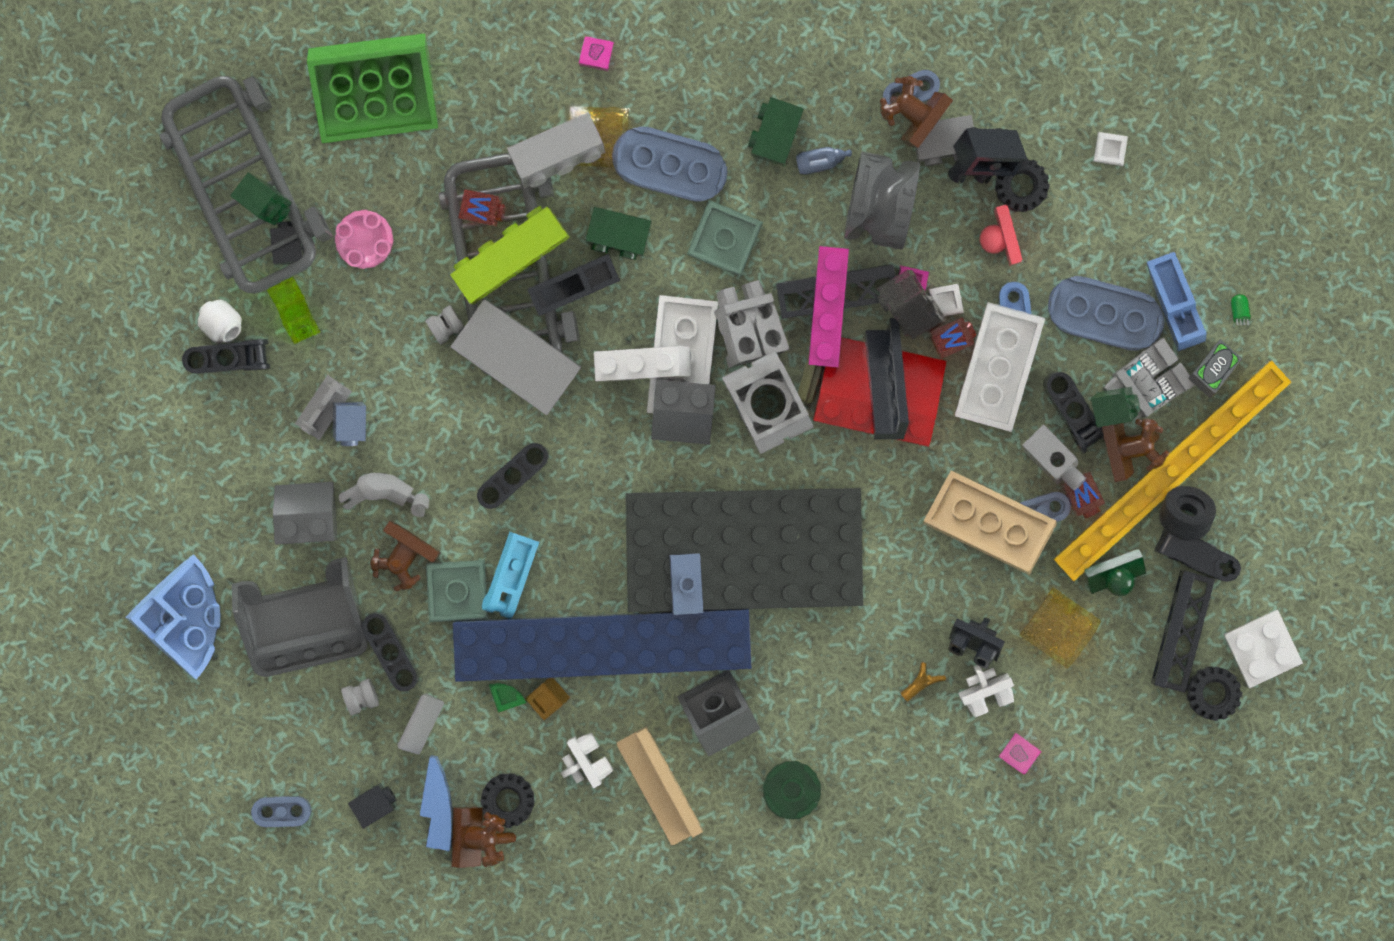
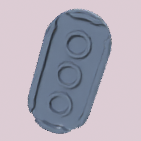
M637 127L624 132L618 138L613 148L612 159L616 172L625 182L637 187L688 201L700 202L717 195L726 183L727 166L725 161H723L720 152L715 147L704 142L650 127Z
M1074 276L1062 280L1054 287L1048 299V312L1052 322L1059 330L1077 337L1125 350L1137 351L1153 344L1163 331L1164 316L1160 306L1153 297L1139 291L1087 277Z

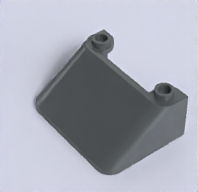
M347 557L335 559L326 566L327 581L262 596L260 588L253 581H242L232 584L233 615L250 664L257 675L270 677L359 656L367 649V638L362 629L363 620Z

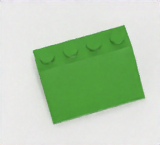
M425 33L308 48L307 65L322 143L438 128L432 73Z

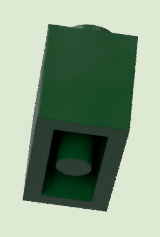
M770 97L768 104L763 102L757 119L762 120L759 132L753 130L747 146L752 148L751 156L784 167L804 108Z
M247 172L230 195L256 217L274 226L287 217L290 212L289 207L293 203L269 183Z
M594 206L585 241L591 244V250L608 253V249L620 251L619 257L636 260L637 255L644 256L652 221Z

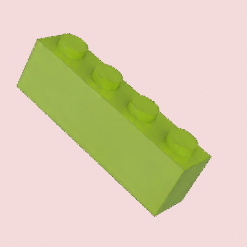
M539 206L526 215L528 220L520 226L517 223L512 224L502 232L503 238L495 243L492 240L486 242L478 248L480 254L471 260L466 257L453 266L455 271L450 276L470 304H476L570 238L549 207L542 209Z

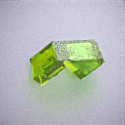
M294 276L267 289L279 312L282 324L294 344L321 332Z

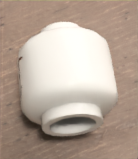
M209 301L200 308L198 326L214 343H229L240 334L242 318L226 301Z

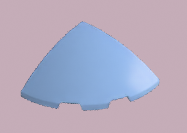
M192 555L162 580L125 618L196 680L206 668L215 650L213 644L216 631L220 628L221 616L220 605L216 602L213 591L214 583L203 564L195 555Z

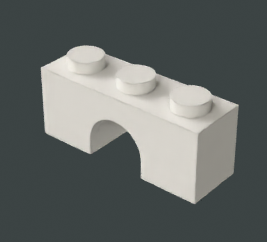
M673 346L594 352L595 381L607 382L691 376L689 347Z

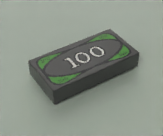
M1220 339L1188 379L1211 398L1242 358Z

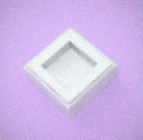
M1098 132L1093 162L1123 166L1128 137Z
M958 284L929 289L934 318L964 313Z

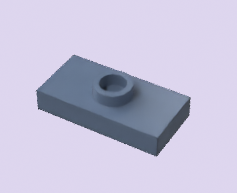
M700 553L669 555L672 614L703 613Z

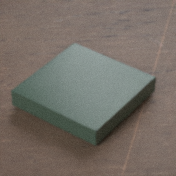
M709 200L687 255L741 277L763 222Z
M485 560L426 563L429 622L488 619V612L482 609L483 599L487 595Z

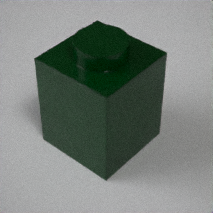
M1132 386L1097 392L1091 398L1097 427L1131 422L1138 415L1137 412L1140 411L1139 399L1137 394H1133Z

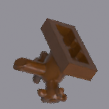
M903 76L902 78H896L894 82L903 84L902 93L899 96H893L890 99L889 105L885 97L881 98L880 113L890 126L895 125L893 116L898 113L909 120L912 124L900 140L909 147L919 148L953 100L945 93L934 92L925 104L913 95L914 86H923V82L912 76Z
M1136 419L1135 424L1141 426L1142 431L1141 434L1126 436L1123 423L1102 427L1115 482L1127 480L1135 473L1132 458L1146 456L1151 462L1146 467L1148 471L1161 467L1166 461L1169 452L1166 450L1160 455L1154 448V443L1160 438L1159 433H1163V428L1158 426L1155 420Z
M391 520L383 531L395 538L398 543L389 558H380V549H375L370 565L374 578H379V569L388 570L392 574L397 575L401 584L393 588L395 591L412 588L421 579L419 574L411 578L407 571L417 555H421L434 563L441 552Z
M482 807L453 808L452 867L481 866V860L484 867L497 865L504 861L503 851L497 852L495 846L515 842L516 835L513 832H503L504 827L502 825H505L506 821L497 815H491L486 812L484 814L486 820L483 821ZM482 851H484L485 857L481 858Z

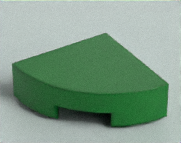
M505 683L489 684L498 713L526 703L523 695L515 687L513 688V686L508 684L505 685Z

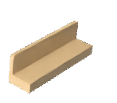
M647 726L618 741V749L670 844L675 845L690 836L693 838L702 833L703 828Z

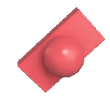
M1006 205L996 207L994 213L998 225H989L982 230L979 237L980 244L986 252L991 254L1000 253L1005 249L1009 266L1018 264L1023 259L1009 208Z

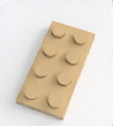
M950 471L924 519L925 525L1028 575L1032 572L1057 524L1056 520L953 471Z

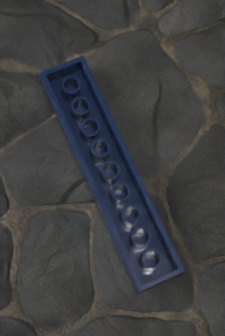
M749 609L703 610V613L673 615L672 612L453 622L455 682L752 669Z

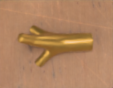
M922 662L917 678L901 692V695L908 702L924 688L936 682L946 681V676H927V664Z

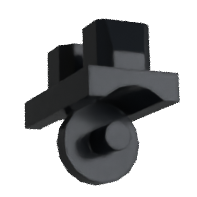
M985 617L981 624L970 620L968 624L957 618L949 637L951 641L948 650L957 656H963L966 648L977 652L973 660L975 664L987 669L993 660L997 662L1005 641L997 638V632L988 628L991 620Z

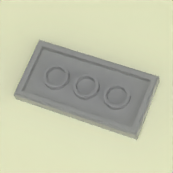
M486 298L451 345L452 349L545 415L549 414L581 369L579 364Z

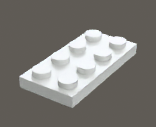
M659 296L654 348L689 347L691 376L650 378L647 413H653L656 380L709 384L716 327L714 311L718 308L717 301Z
M987 302L955 411L956 417L1012 432L1045 318Z

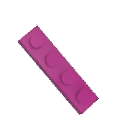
M819 246L808 365L838 367L849 249Z

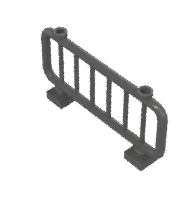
M219 76L175 97L165 105L162 110L161 120L166 132L161 133L160 138L167 150L174 149L225 259V262L220 264L224 276L227 280L234 278L238 287L246 293L256 294L310 267L316 255L312 237L315 236L321 242H325L333 238V235L322 212L315 206L303 211L307 218L306 221L303 220L251 109L254 106L263 113L273 108L261 82L254 76L243 80L246 88L243 91L237 80L229 76ZM225 87L230 90L235 103L180 131L177 130L173 115L178 109L219 88ZM238 108L247 129L190 157L181 136ZM251 134L259 155L202 183L193 162ZM263 160L272 179L267 183L275 186L276 190L293 202L289 207L290 212L288 216L296 233L238 261L229 240L266 221L258 219L226 235L217 214L239 203L234 199L214 209L205 188ZM297 238L300 239L304 248V255L300 260L256 282H251L246 278L241 268L242 266Z
M509 153L462 161L452 165L445 174V192L439 193V200L442 210L448 209L457 261L459 262L466 257L472 259L480 254L478 251L468 253L464 230L526 219V215L537 208L535 193L539 192L541 198L554 197L551 177L547 178L545 183L537 187L528 186L524 188L521 183L457 195L455 181L458 175L499 166L513 165ZM522 189L526 213L488 219L487 221L462 223L459 201ZM546 255L535 262L536 271L517 274L509 281L538 276L539 284L549 280ZM464 296L469 321L478 306L477 303L474 305L470 304ZM531 301L498 308L504 312L535 306ZM556 309L545 313L547 329L532 332L538 336L548 334L550 345L562 352L561 338L565 337L567 343L580 341L574 311L561 313L562 320H557Z

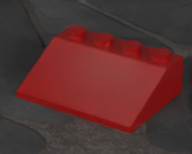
M841 337L838 367L825 366L813 417L814 422L874 435L865 342ZM902 351L909 424L904 439L894 440L929 447L947 361Z

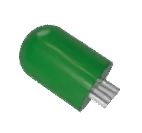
M1237 294L1231 299L1233 321L1237 325H1239L1238 322H1240V325H1242V322L1246 325L1245 321H1247V325H1249L1251 315L1248 298L1243 294Z

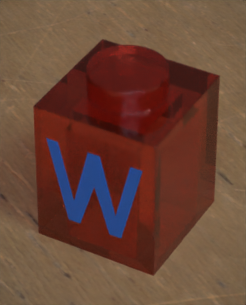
M464 189L458 218L497 227V222L503 221L506 204H501L503 198Z
M963 317L929 332L940 359L974 345L973 338L977 337L971 322H965Z
M1090 471L1083 473L1087 479L1075 491L1065 482L1060 484L1070 501L1075 516L1083 514L1085 519L1101 512L1099 506L1105 504Z

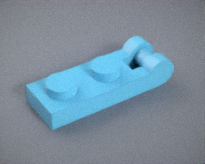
M509 532L489 592L482 602V609L490 613L497 611L500 612L502 617L508 619L513 617L539 545L538 541ZM502 592L508 593L504 601L500 600Z

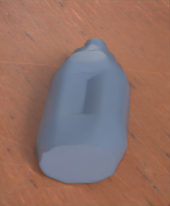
M823 147L801 152L796 155L799 173L807 175L832 169L838 163H841L846 156L850 157L852 151L849 149L843 151L838 148Z

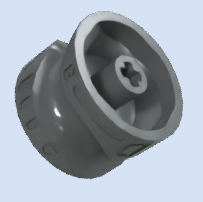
M861 151L847 215L844 239H857L866 230L870 233L873 244L903 250L916 195L920 162L903 161L899 168L895 170L892 159L889 157Z

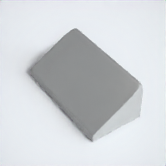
M427 693L421 695L397 745L399 749L414 754L421 753L444 705L442 700Z

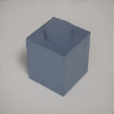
M333 402V438L335 441H340L341 446H357L358 441H366V405L363 402Z

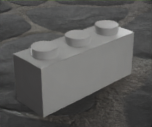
M589 112L507 148L510 159L524 188L540 186L546 182L547 178L556 174H567L574 169V166L583 162H594L601 157V154L605 153L603 142Z

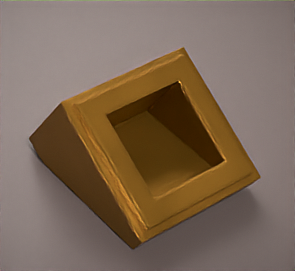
M548 678L525 699L539 716L546 720L566 703L570 696L554 678Z

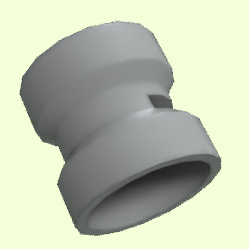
M451 305L442 309L440 315L431 316L425 320L440 345L447 342L452 334L461 333L464 328L463 323L458 319Z
M370 678L361 681L358 686L353 687L350 685L341 688L344 702L351 716L360 713L362 707L371 709L379 706V700Z

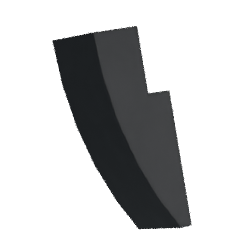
M609 254L527 290L538 316H541L617 283L620 279Z

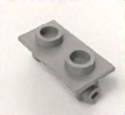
M327 375L295 424L309 435L320 440L333 421V402H345L352 391Z

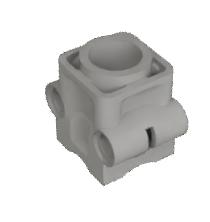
M776 351L751 362L752 367L747 368L745 365L722 377L760 454L784 443L783 439L787 436L789 439H792L814 428L808 416L809 414ZM771 386L779 390L783 395L784 409L777 418L766 420L756 416L750 404L751 396L759 387Z

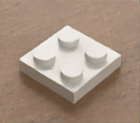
M1274 610L1223 634L1248 688L1303 664L1278 610Z

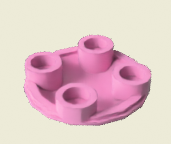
M368 210L354 211L344 217L336 227V249L342 259L352 267L362 269L375 267L385 261L392 250L394 241L392 229L386 219L376 212Z

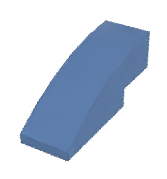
M1175 252L1147 261V267L1177 350L1181 351L1206 342L1207 333L1197 312L1196 302Z
M431 755L420 810V816L431 818L426 847L450 851L453 838L451 794L438 756Z

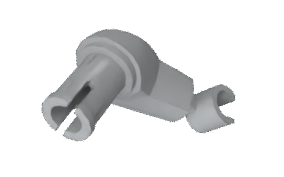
M369 473L362 475L358 478L356 485L339 494L340 503L351 498L348 500L349 502L343 505L347 510L352 509L365 499H387L402 507L407 501L412 504L411 513L416 517H423L425 509L429 507L427 495L421 493L414 496L411 494L414 488L390 474Z

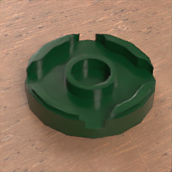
M784 761L774 766L766 775L763 784V797L768 808L777 816L786 819H800L809 815L817 807L821 796V783L816 772L807 764L799 761Z

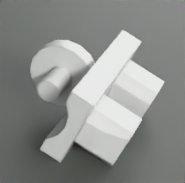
M978 665L974 666L976 675L966 678L969 687L977 683L980 684L958 693L962 703L965 706L967 705L974 717L988 712L984 698L993 694L999 707L1014 702L1011 689L1014 684L1008 673L986 681L996 676L994 668L983 672Z
M589 733L579 738L574 736L568 740L567 744L578 762L574 763L570 754L562 758L567 767L561 772L563 778L572 775L576 784L581 782L584 778L579 769L582 768L593 788L601 785V780L609 775L613 768L606 757L593 764L588 759L586 754L599 747L593 734Z

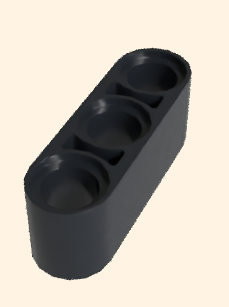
M531 443L525 446L478 489L477 499L480 505L488 509L497 508L548 463L549 453L546 447L538 443ZM532 448H539L543 452V460L538 465L531 464L527 459V454ZM511 467H515L521 472V480L514 485L508 483L505 478L506 471ZM488 487H494L499 492V499L494 504L487 503L483 498V493Z
M381 612L368 615L362 623L363 633L389 680L399 691L406 692L417 685L420 675L387 615ZM372 618H379L383 621L384 630L381 634H375L370 630L369 623ZM386 644L396 645L399 650L396 659L390 660L385 657L383 650ZM406 669L412 673L413 681L410 685H403L399 682L398 673L400 670Z

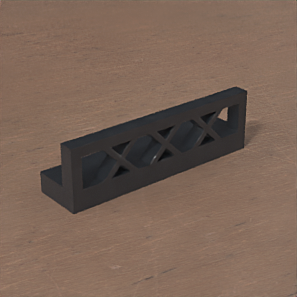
M892 264L847 271L846 286L847 284L855 283L864 289V292L856 301H849L845 298L844 309L899 300L894 266ZM816 277L775 283L782 319L813 314V308H804L809 302L814 305L812 297L815 294ZM889 277L891 295L879 297L870 290L877 279ZM871 280L867 287L860 283ZM813 290L809 297L802 293L803 291ZM867 292L874 297L863 299ZM798 293L806 301L799 310L787 312L784 294Z
M890 318L887 330H866L865 332L874 440L904 439L909 424L899 318Z
M1180 570L1151 684L1186 693L1215 582L1214 578ZM1193 581L1206 582L1204 595L1193 600L1190 595ZM1202 601L1201 608L1199 611L1196 604ZM1193 606L1198 615L1197 623L1186 629L1183 625L1185 612ZM1195 629L1192 639L1189 632ZM1186 635L1191 644L1190 650L1183 656L1178 657L1175 652L1178 639ZM1187 658V662L1184 667L1181 661ZM1177 663L1183 671L1180 685L1167 682L1171 667Z

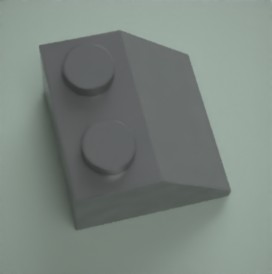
M656 380L651 439L710 445L716 385Z
M334 482L275 485L273 504L275 545L338 540Z
M726 670L677 696L708 757L760 730L730 670Z

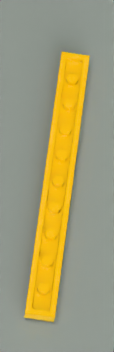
M1269 361L1169 453L1161 467L1153 469L1144 475L1053 560L1072 581H1075L1084 573L1085 569L1094 564L1164 500L1170 490L1178 487L1282 392L1291 381L1273 361Z

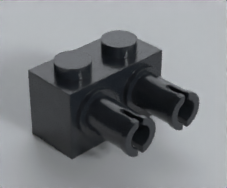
M966 128L953 145L958 160L949 169L948 176L955 183H959V181L963 183L968 175H973L975 180L981 184L984 181L985 184L989 183L993 176H1014L1027 160L1017 130Z

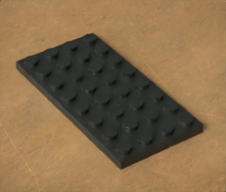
M861 488L625 493L628 612L672 611L669 555L700 553L703 610L863 606Z

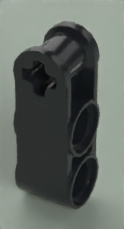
M268 339L191 347L184 352L182 364L187 371L195 374L271 369L266 357L265 345L268 344ZM228 349L233 353L234 359L230 365L224 366L220 362V355L224 350ZM200 352L204 357V364L202 367L195 369L192 367L190 360L193 354Z
M1064 372L1048 374L1044 379L1043 388L1069 429L1070 435L1080 451L1084 454L1087 452V448L1101 439L1105 441L1102 427H1097L1093 412L1072 378ZM1059 376L1065 381V388L1061 393L1057 394L1052 390L1051 382ZM1071 402H1077L1081 408V412L1076 418H1070L1067 414V406Z
M1165 528L1154 551L1162 553L1172 560L1180 561L1181 564L1217 580L1229 582L1235 580L1240 575L1241 565L1234 556L1217 549L1214 545L1201 539L1183 540L1166 531ZM1230 561L1229 567L1233 569L1231 574L1225 573L1224 576L1221 575L1223 570L1219 568L1220 563Z

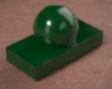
M1136 549L1089 567L1084 572L1091 594L1108 589L1112 595L1120 597L1132 592L1135 585L1134 578L1146 574L1143 556L1140 550Z

